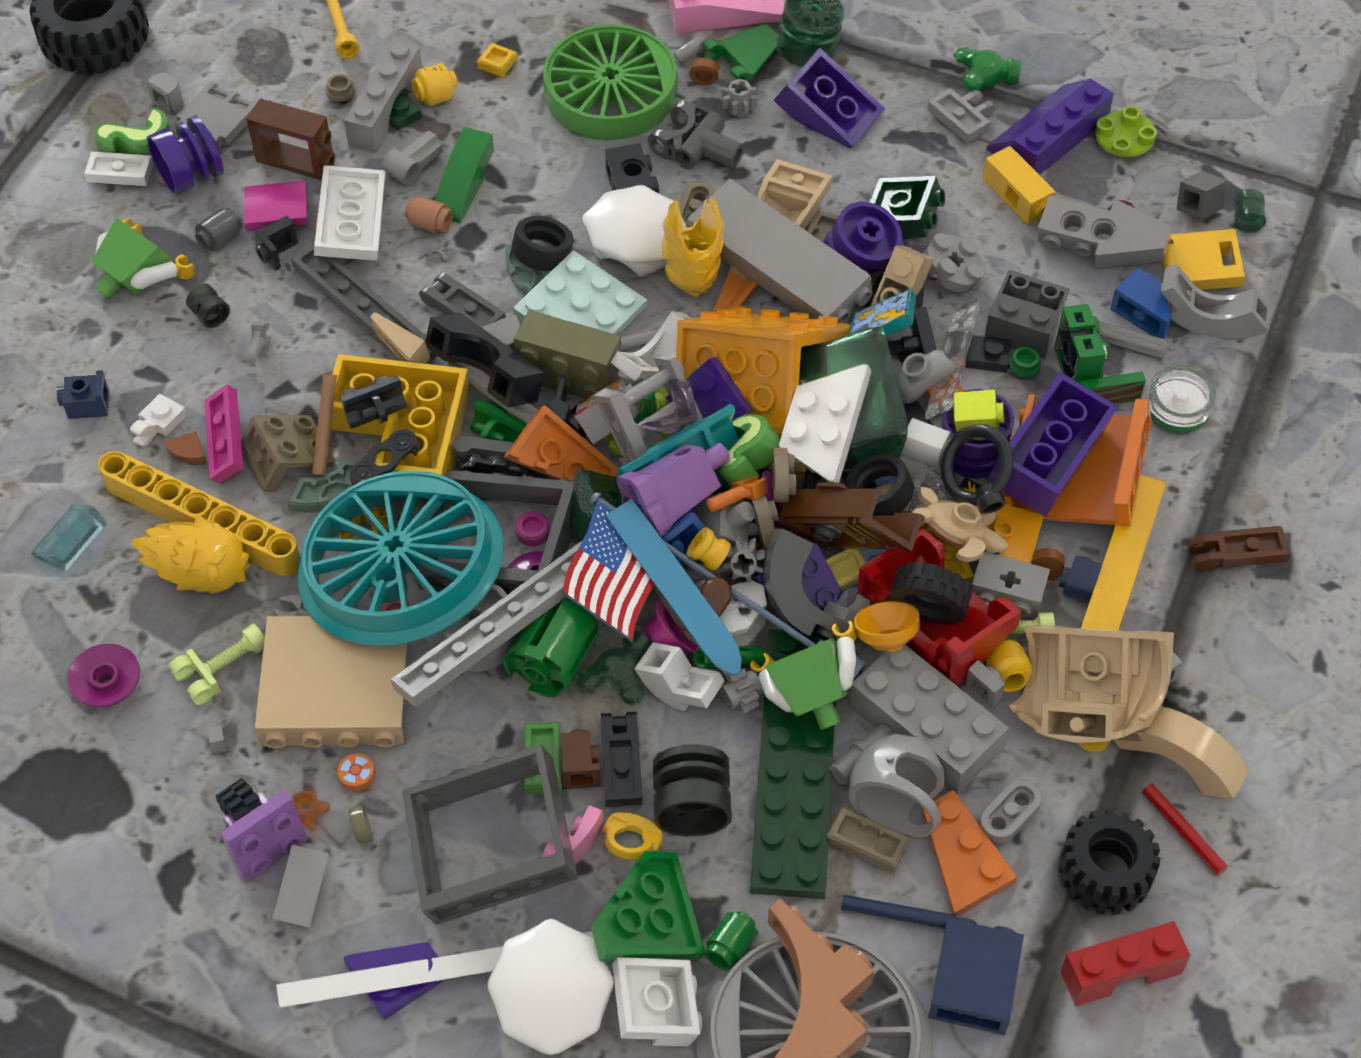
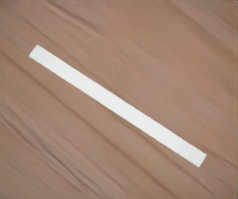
M592 931L585 932V934L593 937ZM503 946L431 958L433 966L430 971L428 959L277 984L279 1008L491 972L496 967Z

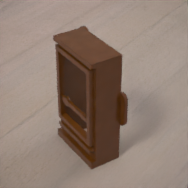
M817 483V489H796V494L789 495V501L784 502L778 522L809 541L817 543L819 547L828 550V548L888 550L891 548L896 550L898 546L904 551H912L921 522L925 520V516L919 513H894L893 516H872L880 491L877 489H847V486L840 483ZM808 525H833L840 529L842 534L839 538H833L831 542L822 541L812 536L813 529L808 527Z

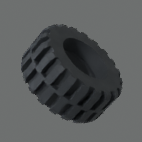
M32 0L29 7L30 19L41 52L51 63L58 67L62 66L64 70L70 72L78 70L81 74H89V71L102 73L107 68H118L122 62H129L133 59L135 52L139 53L149 34V23L143 0ZM100 16L99 18L91 21L79 22L86 18Z

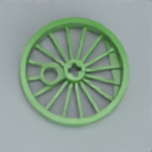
M598 25L584 28L568 35L551 50L544 65L543 88L547 106L553 117L561 125L585 137L601 140H618L643 134L659 125L669 115L676 100L678 75L671 51L654 35L625 25ZM604 51H612L610 63H608ZM618 51H624L625 53L617 61ZM597 52V53H598V56H599V58H600V61H599L595 56H593L591 53ZM555 79L567 80V81H562V82L554 83ZM650 87L662 88V92L652 89ZM569 92V95L563 98L558 95ZM637 95L654 102L647 105ZM623 96L638 111L627 113L621 97ZM603 99L600 115L589 114L588 112L596 102ZM609 101H616L620 112L619 116H606ZM572 105L577 106V107H580V108H579V109H575V108L572 107Z

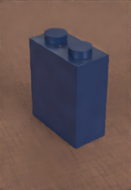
M947 918L928 1018L1005 1036L1011 1017L1024 934L1015 933L1013 929L1005 926L992 928L978 925L975 921L968 918Z

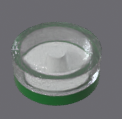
M1174 365L1161 369L1153 376L1146 399L1149 400L1151 420L1161 428L1176 433H1189L1202 428L1208 422L1216 400V389L1213 382L1207 375L1193 367Z

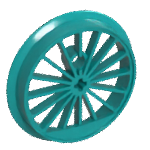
M398 471L369 478L355 484L335 497L322 509L311 524L304 540L298 568V589L302 603L312 619L324 630L353 643L388 646L427 638L460 621L487 595L498 576L504 552L502 531L490 508L462 485L448 477L424 471ZM407 499L396 529L392 502ZM429 499L411 521L417 500ZM443 503L453 506L429 520ZM383 504L386 505L389 533L371 513V509ZM363 514L379 534L356 525L351 521ZM465 514L473 521L440 530ZM343 530L363 540L338 539L334 537ZM477 535L474 547L439 545ZM326 551L352 552L322 560ZM429 557L470 559L463 571H458ZM415 565H420L453 582L437 593ZM351 567L320 585V574ZM409 572L430 596L429 599L408 607L406 595L408 588L405 575ZM362 577L341 602H337L330 597L333 593ZM373 585L375 594L370 609L367 611L354 609L355 604ZM399 600L401 601L400 609L380 611L383 602L394 603Z

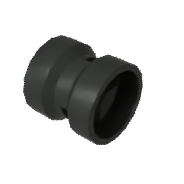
M209 284L196 286L189 292L186 298L187 307L194 314L198 315L199 320L207 328L218 327L227 320L230 314V306L224 299L218 297V293Z

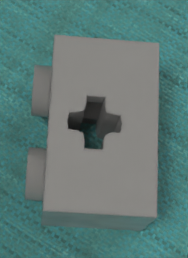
M984 551V555L979 559L975 572L972 591L984 602H988V605L997 597L1010 600L1021 611L1020 619L1034 620L1037 618L1050 569Z

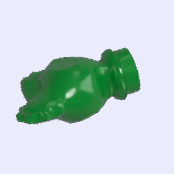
M968 47L958 48L953 54L956 62L962 63L970 69L963 79V88L970 92L980 91L982 88H992L1000 81H1005L1009 86L1010 84L1019 83L1021 60H1013V57L1003 60L995 51H977Z

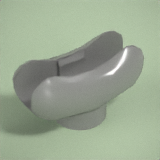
M934 350L926 355L922 353L911 354L903 363V371L894 380V390L899 393L904 403H913L932 386L950 377L955 372L956 366L948 359V354L942 350Z

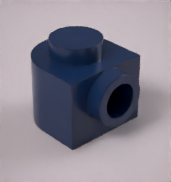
M1075 556L1072 567H1064L1058 586L1065 588L1063 595L1090 603L1102 564L1088 557Z

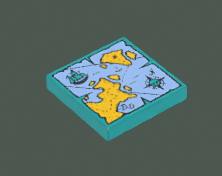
M912 288L853 313L848 341L853 349H858L912 326L916 305V296Z

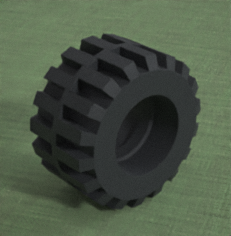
M1106 809L1103 815L1098 810L1092 811L1088 819L1083 815L1077 820L1076 825H1072L1068 831L1058 865L1059 873L1062 874L1061 883L1064 888L1070 887L1068 895L1073 900L1080 898L1082 900L1080 906L1087 910L1091 905L1096 907V913L1103 915L1106 909L1111 910L1112 915L1121 914L1123 907L1129 912L1135 909L1137 902L1141 904L1146 899L1153 885L1161 860L1158 857L1160 852L1159 844L1152 843L1155 835L1151 829L1145 831L1143 829L1144 822L1139 818L1135 822L1129 819L1130 814L1122 811L1120 816L1115 815L1114 809ZM1098 851L1114 853L1126 863L1128 870L1120 873L1105 871L1092 861L1090 854Z

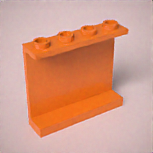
M1029 394L1026 407H1021L1020 427L1037 404L1035 394ZM1135 399L1132 416L1113 415L1106 430L1043 520L1131 526L1152 422L1148 399ZM1004 491L1002 492L1006 504L1036 512Z

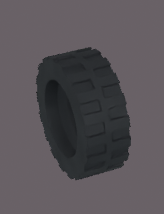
M911 562L906 565L903 564L897 569L889 599L914 606L919 612L921 621L943 625L958 624L959 621H963L966 617L973 588L966 579L950 569L934 564Z

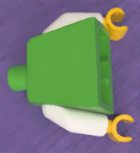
M116 218L109 231L99 235L93 264L100 268L105 275L94 288L109 299H111L121 285L132 293L137 294L150 285L173 278L176 275L180 279L192 278L195 274L194 264L190 263L188 265V258L185 255L177 256L174 264L171 262L172 258L142 236L140 224L133 226L132 221L129 219L120 221Z
M848 621L849 629L844 633H840L837 623L832 625V631L837 642L834 638H831L778 661H774L767 653H764L766 662L762 667L753 660L750 663V667L759 675L766 698L785 712H793L796 716L813 710L820 730L840 723L841 721L833 701L847 696V690L853 684L856 666L854 641L857 638V632L852 621Z

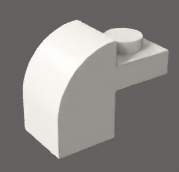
M655 642L651 644L635 667V671L652 694L667 705L684 712L689 705L707 708L725 682L720 672L692 667L680 647Z

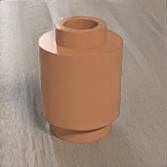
M416 196L407 203L405 217L408 218V224L435 234L440 232L447 233L453 221V210L447 208L446 204L422 196Z

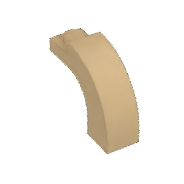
M1161 707L1150 727L1114 740L1119 749L1152 752L1174 761L1189 773L1202 795L1234 799L1250 772L1241 756L1221 735L1197 719L1166 707Z

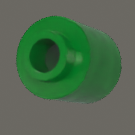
M744 912L726 913L706 943V958L719 969L729 971L733 965H736L745 956L757 938L758 931L755 927V921Z

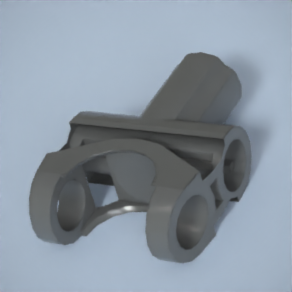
M678 101L670 110L671 118L677 125L681 126V129H655L648 136V144L654 153L665 160L671 159L678 162L680 167L685 169H692L702 156L727 167L736 168L744 152V144L720 134L725 127V123L718 113L712 110L706 112L695 107V104L686 101ZM678 110L683 111L688 118L682 116ZM682 134V146L675 149L674 137ZM656 139H658L664 146L660 145Z

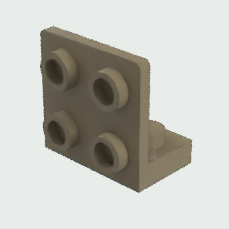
M252 416L241 438L242 451L264 491H276L288 468L313 467L317 426L311 416ZM329 449L327 467H332L335 463V458Z

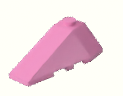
M667 0L676 35L789 20L784 0Z

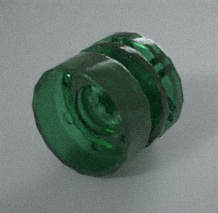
M786 0L781 17L782 23L777 37V49L781 56L791 64L803 67L821 48L833 59L837 53L839 34L845 17L844 7L839 0Z

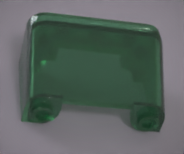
M882 326L864 328L801 350L799 384L800 380L808 383L862 364L868 365L872 371L842 472H850L852 467L859 461L873 454L887 453L900 458L907 439V417L885 331Z

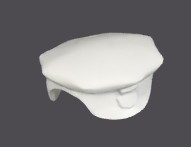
M644 185L604 193L582 217L595 255L601 260L610 258L622 262L640 277L664 268L667 260L662 257L663 235H665L663 221L666 218L669 204H672L673 200L656 193ZM682 217V223H683V227H684V226H686V224H685V222H684V220H683V217Z
M555 919L545 920L530 930L505 941L496 967L488 980V990L495 1005L503 1032L511 1038L543 1054L549 1055L558 1054L599 1030L614 985L613 976L606 962L599 961L594 938L574 930Z

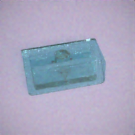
M72 504L31 554L59 570L67 571L106 526V520L93 506Z

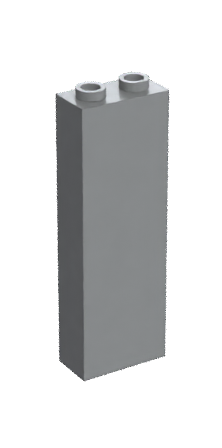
M732 179L726 181L710 197L716 200L720 215L724 221V244L720 257L796 312L809 314V319H818L819 316L838 317V323H847L850 315L859 306H864L872 296L870 274ZM704 203L687 218L689 228L700 217Z

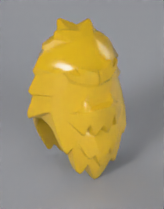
M714 198L705 200L700 217L690 228L683 227L678 200H674L672 204H669L666 218L663 221L665 235H663L662 257L667 260L665 273L671 283L695 297H698L699 294L708 293V288L713 285L717 277L721 262L720 254L724 244V221Z
M199 516L196 517L195 522L157 524L155 528L145 530V533L148 535L132 540V545L142 554V556L138 557V560L157 570L155 573L159 577L176 583L177 591L195 590V592H209V594L220 593L231 588L236 583L245 582L244 572L251 566V563L248 562L249 554L243 552L242 543L231 531H226L218 523L212 524Z

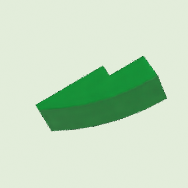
M464 127L450 155L435 201L446 204L447 208L453 210V222H462L484 181L483 171L494 152L493 135L490 133Z

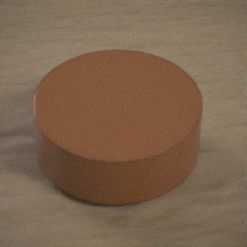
M697 58L691 62L689 76L694 82L701 85H710L717 81L719 65L714 60Z
M1041 548L1033 552L1031 564L1049 568L1047 580H1055L1062 575L1065 567V557L1056 549Z

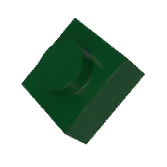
M405 93L396 97L389 118V123L399 131L422 118L421 109Z

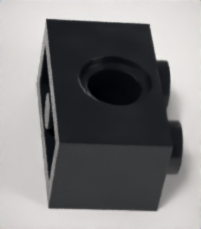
M641 143L605 149V167L612 191L644 185L659 194L657 177H651L650 174L652 172L649 154L644 155Z

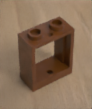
M259 99L246 119L256 162L322 181L324 165L334 166L336 159L332 149V134L329 131L327 117L265 99ZM278 133L307 141L309 149L279 141Z

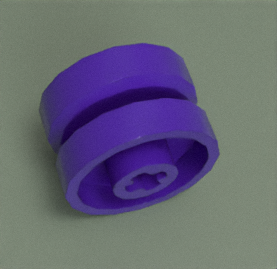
M860 201L849 204L840 212L834 225L826 234L823 243L871 275L875 271L887 267L895 246H901L903 240L901 228L892 214L879 205Z

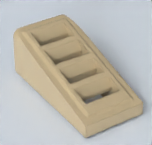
M374 312L370 316L377 336L400 361L427 364L430 361V355L423 339Z

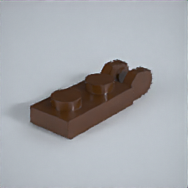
M1281 526L1218 531L1215 534L1195 536L1187 542L1188 550L1193 553H1204L1214 548L1216 552L1204 553L1194 557L1192 564L1195 570L1198 571L1213 570L1219 566L1224 568L1288 562L1291 556Z

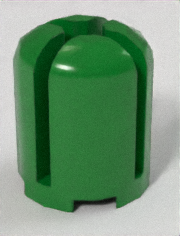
M564 598L518 632L503 658L504 668L511 677L515 671L521 678L531 683L528 690L542 696L556 698L559 692L568 691L598 637L596 618L569 598Z

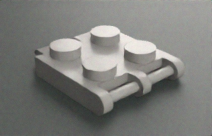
M209 82L177 115L178 122L183 121L187 125V119L197 115L212 134L218 148L224 145L228 146L248 125L246 119L257 104V101L250 102L241 98L237 92L231 91L229 93L218 88V84ZM217 93V94H219V95H221V96H224V97H226V98H225V99H224V98H221V97H219V96H217V95H215V94ZM237 103H240V104L246 106L247 108H244V107H242V106H240V105H237Z

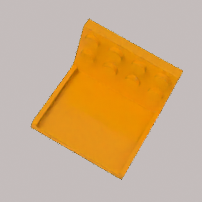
M733 306V309H717V312L702 311L700 317L678 320L676 359L685 370L684 378L686 380L709 358L717 357L754 410L750 414L763 416L769 421L776 433L782 435L796 387L799 386L801 347L849 337L850 324L838 323V317L819 316L818 319H809V314L789 313V317L780 316L779 310L762 309L761 314L752 313V307ZM678 415L673 417V419L681 420Z

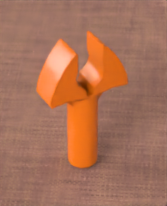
M757 476L733 482V489L709 498L706 505L711 512H715L745 498L757 500L768 491L765 478L758 480Z

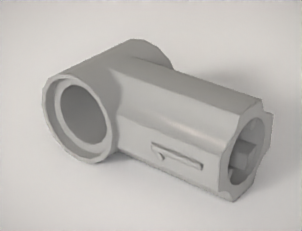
M429 130L426 133L423 132L402 150L398 148L391 149L383 159L382 169L404 185L412 186L420 178L423 168L443 152V144L433 132Z

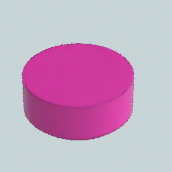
M527 512L516 521V536L522 544L526 546H539L547 541L550 524L545 515L539 512Z

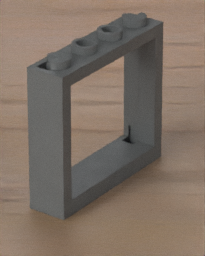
M446 470L445 477L456 481L478 498L558 505L538 571L500 568L494 584L501 587L507 595L567 552L582 504L576 482L565 479L550 480L532 476L517 477L506 476L500 473L484 474L473 473L467 470ZM443 503L429 520L453 506ZM449 525L445 526L440 530L447 529ZM429 557V558L434 559V560H436V561H437V559H438V557ZM438 561L458 571H463L467 566L464 563ZM415 565L435 591L441 592L453 582L420 565ZM418 583L420 590H424L422 586Z
M542 744L528 749L523 747L518 752L504 757L489 758L483 764L468 769H456L447 776L435 780L421 781L422 784L403 790L421 909L435 925L578 879L554 760ZM540 774L556 853L441 891L428 811Z

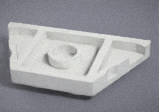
M862 364L796 387L778 446L779 448H787L788 455H794V460L801 462L803 467L812 473H817L828 483H839L872 372L869 366Z

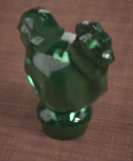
M634 630L633 642L624 637L622 640L623 648H610L603 651L592 666H588L584 672L578 673L579 679L576 680V685L579 687L580 692L593 694L597 687L604 685L618 691L620 698L625 704L629 706L640 704L644 698V687L641 685L642 680L635 671V667L653 642L644 634Z

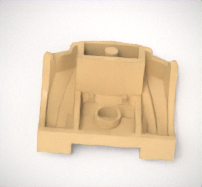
M1050 625L1026 626L1025 634L1028 640L1029 657L1033 671L1023 694L1018 700L1009 704L1010 710L1013 713H1017L1020 720L1033 727L1035 732L1073 743L1111 741L1151 726L1162 707L1170 682L1174 632L1102 630Z

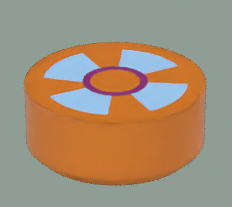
M350 754L344 757L338 765V778L340 784L346 790L352 792L363 791L370 787L375 779L373 762L364 754Z

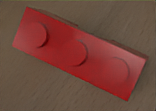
M1175 921L1069 952L1065 956L1060 973L1076 1007L1111 996L1113 990L1118 985L1136 977L1143 976L1146 985L1180 975L1183 973L1191 955Z

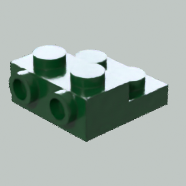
M936 176L879 178L870 203L885 208L896 218L902 231V238H924L928 236L930 229L937 227L938 217L936 211L938 207L944 206L946 196Z

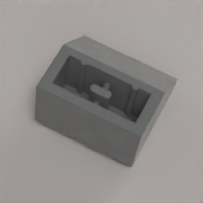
M1008 270L988 314L984 337L1011 340L1010 348L1016 350L1020 347H1030L1038 353L1040 358L1045 359L1055 337L1070 289Z

